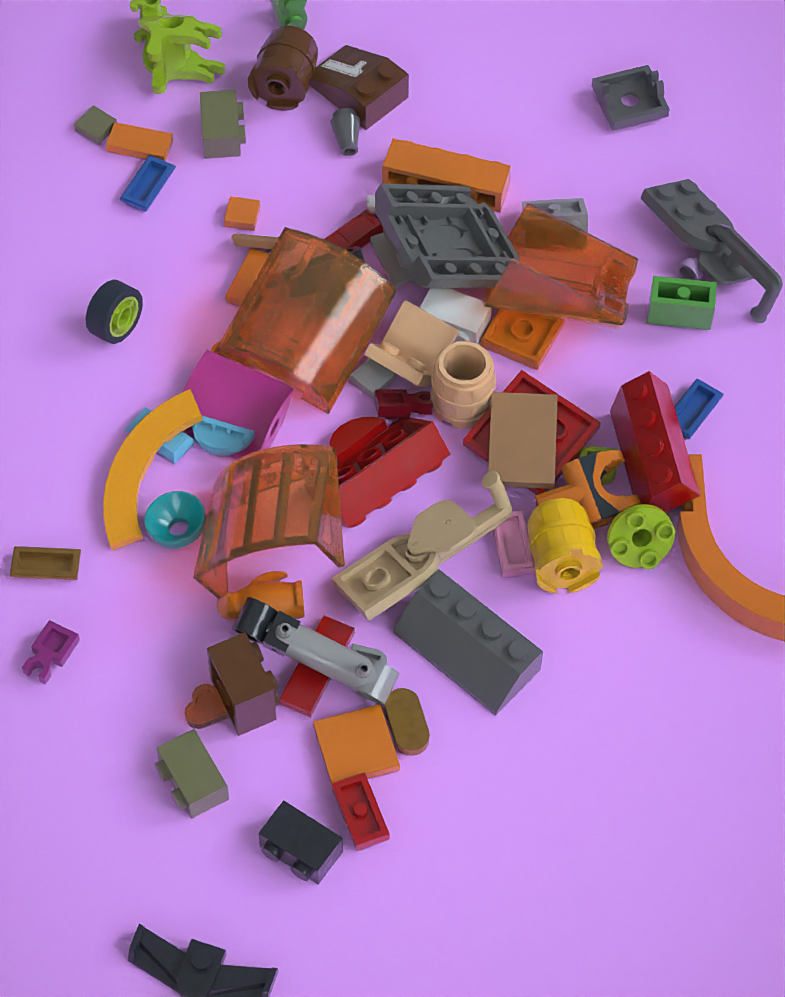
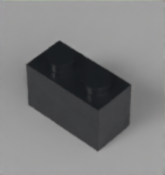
M285 800L282 801L258 833L261 851L267 858L274 862L281 860L291 867L290 870L303 881L310 879L317 885L320 884L343 853V838Z

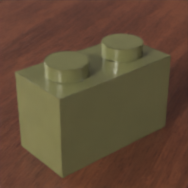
M236 90L200 92L204 159L241 156L240 144H246L245 125L238 124V120H244L243 102H237Z
M195 729L157 747L159 761L155 762V767L163 782L167 780L171 782L174 788L171 791V795L180 811L186 809L191 819L229 800L228 785Z

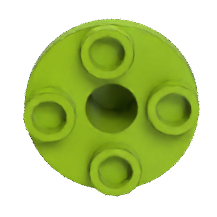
M641 504L623 510L614 518L608 529L607 543L613 557L621 564L632 568L649 570L655 568L660 560L669 553L674 543L676 532L669 516L663 510L653 505Z

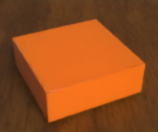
M230 196L224 218V227L255 231L261 208L260 200Z

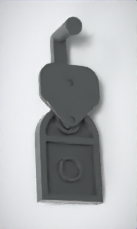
M690 179L645 188L640 199L681 241L699 250L698 266L711 280L721 285H732L755 279L765 289L759 304L750 311V315L755 322L764 323L782 290L781 276L734 229L730 219L717 207L716 203L710 200L698 188L697 184Z

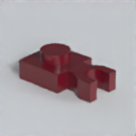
M375 389L374 403L377 415L387 419L410 417L411 413L432 415L433 401L430 400V391L408 394L407 389Z

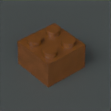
M246 632L206 648L210 680L237 735L240 736L277 720L276 706L279 705V700L275 691L278 690V685L271 670L265 672L261 664L264 658L257 642L251 643Z

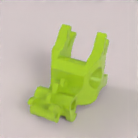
M161 0L130 1L131 11L136 13L138 8L140 9L138 26L142 29L135 31L134 40L137 43H142V39L146 40L143 49V63L145 68L153 73V93H165L167 91V82L174 79L200 80L212 84L215 81L213 73L223 75L226 72L224 63L202 58L198 52L191 50L190 45L193 44L208 50L211 47V42L207 37L219 40L222 37L221 27L199 21L194 15L167 13V7L161 5Z

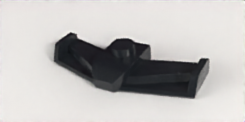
M140 923L129 947L128 961L175 990L181 997H270L279 973L278 968L275 967L261 968L223 965L227 955L226 949L192 938L185 953Z

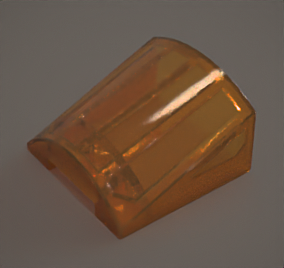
M527 203L508 235L519 256V261L515 259L510 260L494 288H485L483 306L613 329L622 327L627 319L629 304L626 303L629 283L636 273L638 258L531 203Z
M284 227L215 351L243 366L246 362H249L301 391L303 395L300 399L329 414L398 290L375 269L343 248L309 233Z
M283 445L250 453L229 464L218 475L213 484L193 578L219 599L221 595L228 592V561L262 550L294 545H315L338 568L345 566L336 450L333 447L323 445Z

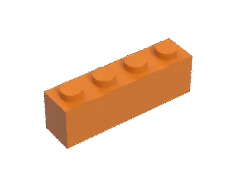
M393 138L382 166V183L468 186L472 190L470 197L478 204L486 203L493 211L499 213L502 210L510 186L511 165L473 157L469 154L455 153L439 147L425 146L408 140Z

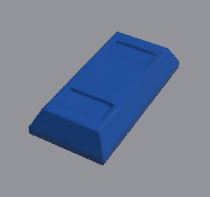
M149 155L120 197V201L147 212L175 170L176 165Z
M696 378L674 406L683 437L687 440L691 439L724 396V393Z

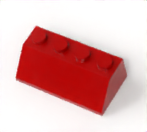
M650 371L622 384L612 404L610 414L620 451L625 459L624 465L632 494L638 495L642 504L656 506L665 513L699 497L700 492L668 385Z
M400 417L343 463H335L304 485L302 489L334 524L353 528L362 524L366 520V515L373 510L387 506L392 501L391 497L395 494L412 488L417 483L416 479L420 476L437 470L442 465V461L451 454L433 421Z

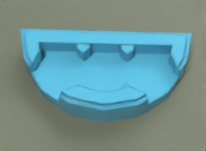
M202 416L203 421L192 425L196 442L203 450L213 455L229 456L237 454L247 448L255 438L253 430Z

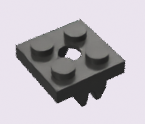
M649 65L592 78L591 86L612 131L669 117L670 108L664 98V82L659 80L658 70L651 71ZM631 94L637 97L639 102L635 106H626L622 103L621 98Z

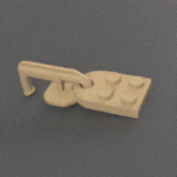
M490 471L482 479L483 487L489 489L494 501L493 505L472 518L451 500H442L434 503L416 516L410 534L399 535L388 540L332 577L331 579L335 587L368 621L421 587L438 570L439 564L444 563L509 519L512 514V506L498 472Z

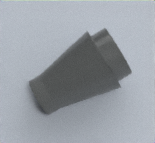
M342 108L333 113L330 124L338 142L340 154L352 156L358 152L360 117L354 109Z

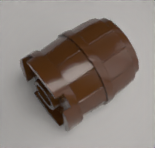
M283 26L270 33L257 55V61L247 79L248 88L257 101L260 97L267 102V107L280 111L293 110L298 107L300 102L304 101L308 92V84L315 74L319 54L314 38L307 31L299 27Z

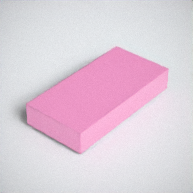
M513 511L508 520L492 530L502 578L535 573V562L529 550L528 529L524 511Z

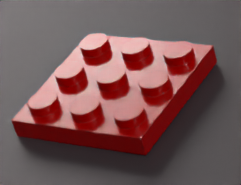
M521 369L505 388L504 393L558 395L555 457L556 483L563 474L562 466L573 461L600 429L601 422ZM491 406L463 438V446L488 463ZM527 488L535 495L550 490L546 488Z

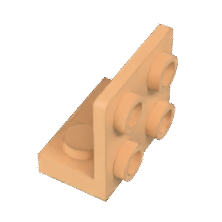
M404 301L381 344L370 343L364 355L417 386L430 387L431 375L438 354L442 349L455 341L459 331L413 303Z

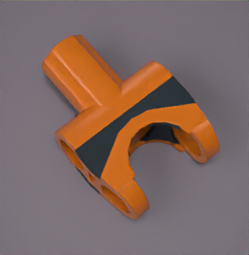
M619 450L594 453L566 463L562 466L561 470L567 485L534 496L536 506L548 500L558 498L572 499L578 502L586 510L593 529L611 524L614 518L623 510L635 505H641L642 503L638 495L627 497L625 495H612L601 485V480L606 474L611 472V469L624 463L625 459Z

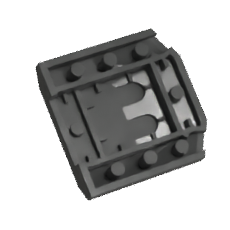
M381 183L375 191V213L414 285L424 288H514L520 280V275H516V267L519 264V256L493 209L486 203L478 204L470 197L472 190L468 186Z

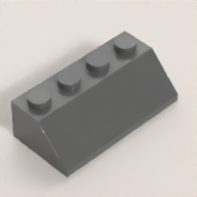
M440 569L415 592L393 629V633L495 716L541 670L543 650Z

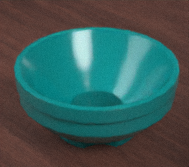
M172 491L157 497L149 505L145 513L144 522L148 534L158 545L166 548H181L193 543L203 533L206 525V514L204 506L195 495L184 491ZM184 522L188 524V529L184 534L173 535L170 533V528L175 523Z

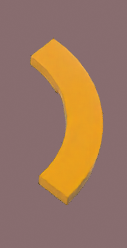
M191 389L170 398L147 414L126 437L115 455L109 469L103 498L105 530L112 551L144 539L138 517V493L141 481L143 482L146 472L154 460V455L165 442L168 443L182 431L203 421Z

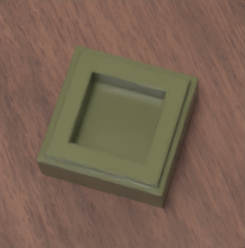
M93 105L74 123V128L76 132L99 145L111 133L114 122H117V119Z

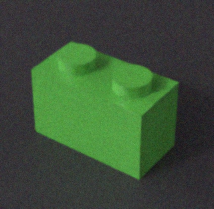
M653 276L647 324L711 330L715 311L717 282Z

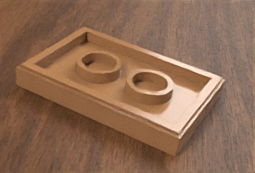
M492 393L488 472H498L504 487L554 489L558 395Z

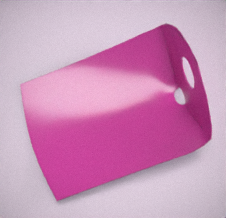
M206 349L182 392L191 389L202 416L255 432V438L247 448L229 456L245 465L256 467L270 448L283 425L294 389L282 381L252 370ZM192 426L182 431L188 436L195 438Z

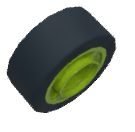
M116 279L107 281L100 286L92 296L87 307L85 321L88 331L111 344L122 342L136 327L141 316L143 298L139 290Z

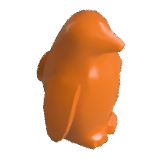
M283 571L263 573L254 578L246 587L236 592H227L221 595L217 601V611L222 618L235 621L247 597H251L295 619L304 618L302 580L295 582L281 581L288 577L287 573Z

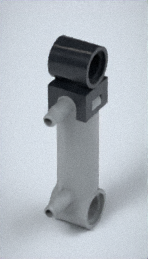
M247 597L232 626V630L238 634L246 632L249 640L262 644L263 647L283 657L286 655L352 688L356 693L368 700L385 705L400 675L397 670L383 662L367 658L301 625V621L281 611L278 612L257 599Z

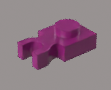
M49 620L31 646L32 652L36 655L26 660L22 666L23 674L30 676L35 668H42L43 670L38 677L39 681L46 685L51 677L52 666L56 664L63 667L80 641L79 634Z

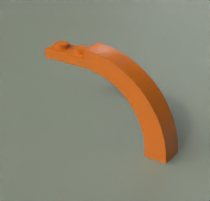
M689 454L700 496L683 504V511H680L677 524V535L684 561L691 575L707 597L735 621L755 632L785 642V595L768 590L753 582L736 569L724 556L714 539L708 521L702 454Z

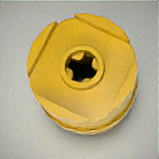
M558 498L543 502L534 508L528 519L527 528L529 550L535 562V577L541 589L550 593H557V588H567L568 593H573L588 588L600 578L599 570H603L601 555L596 548L595 531L583 506L572 499Z

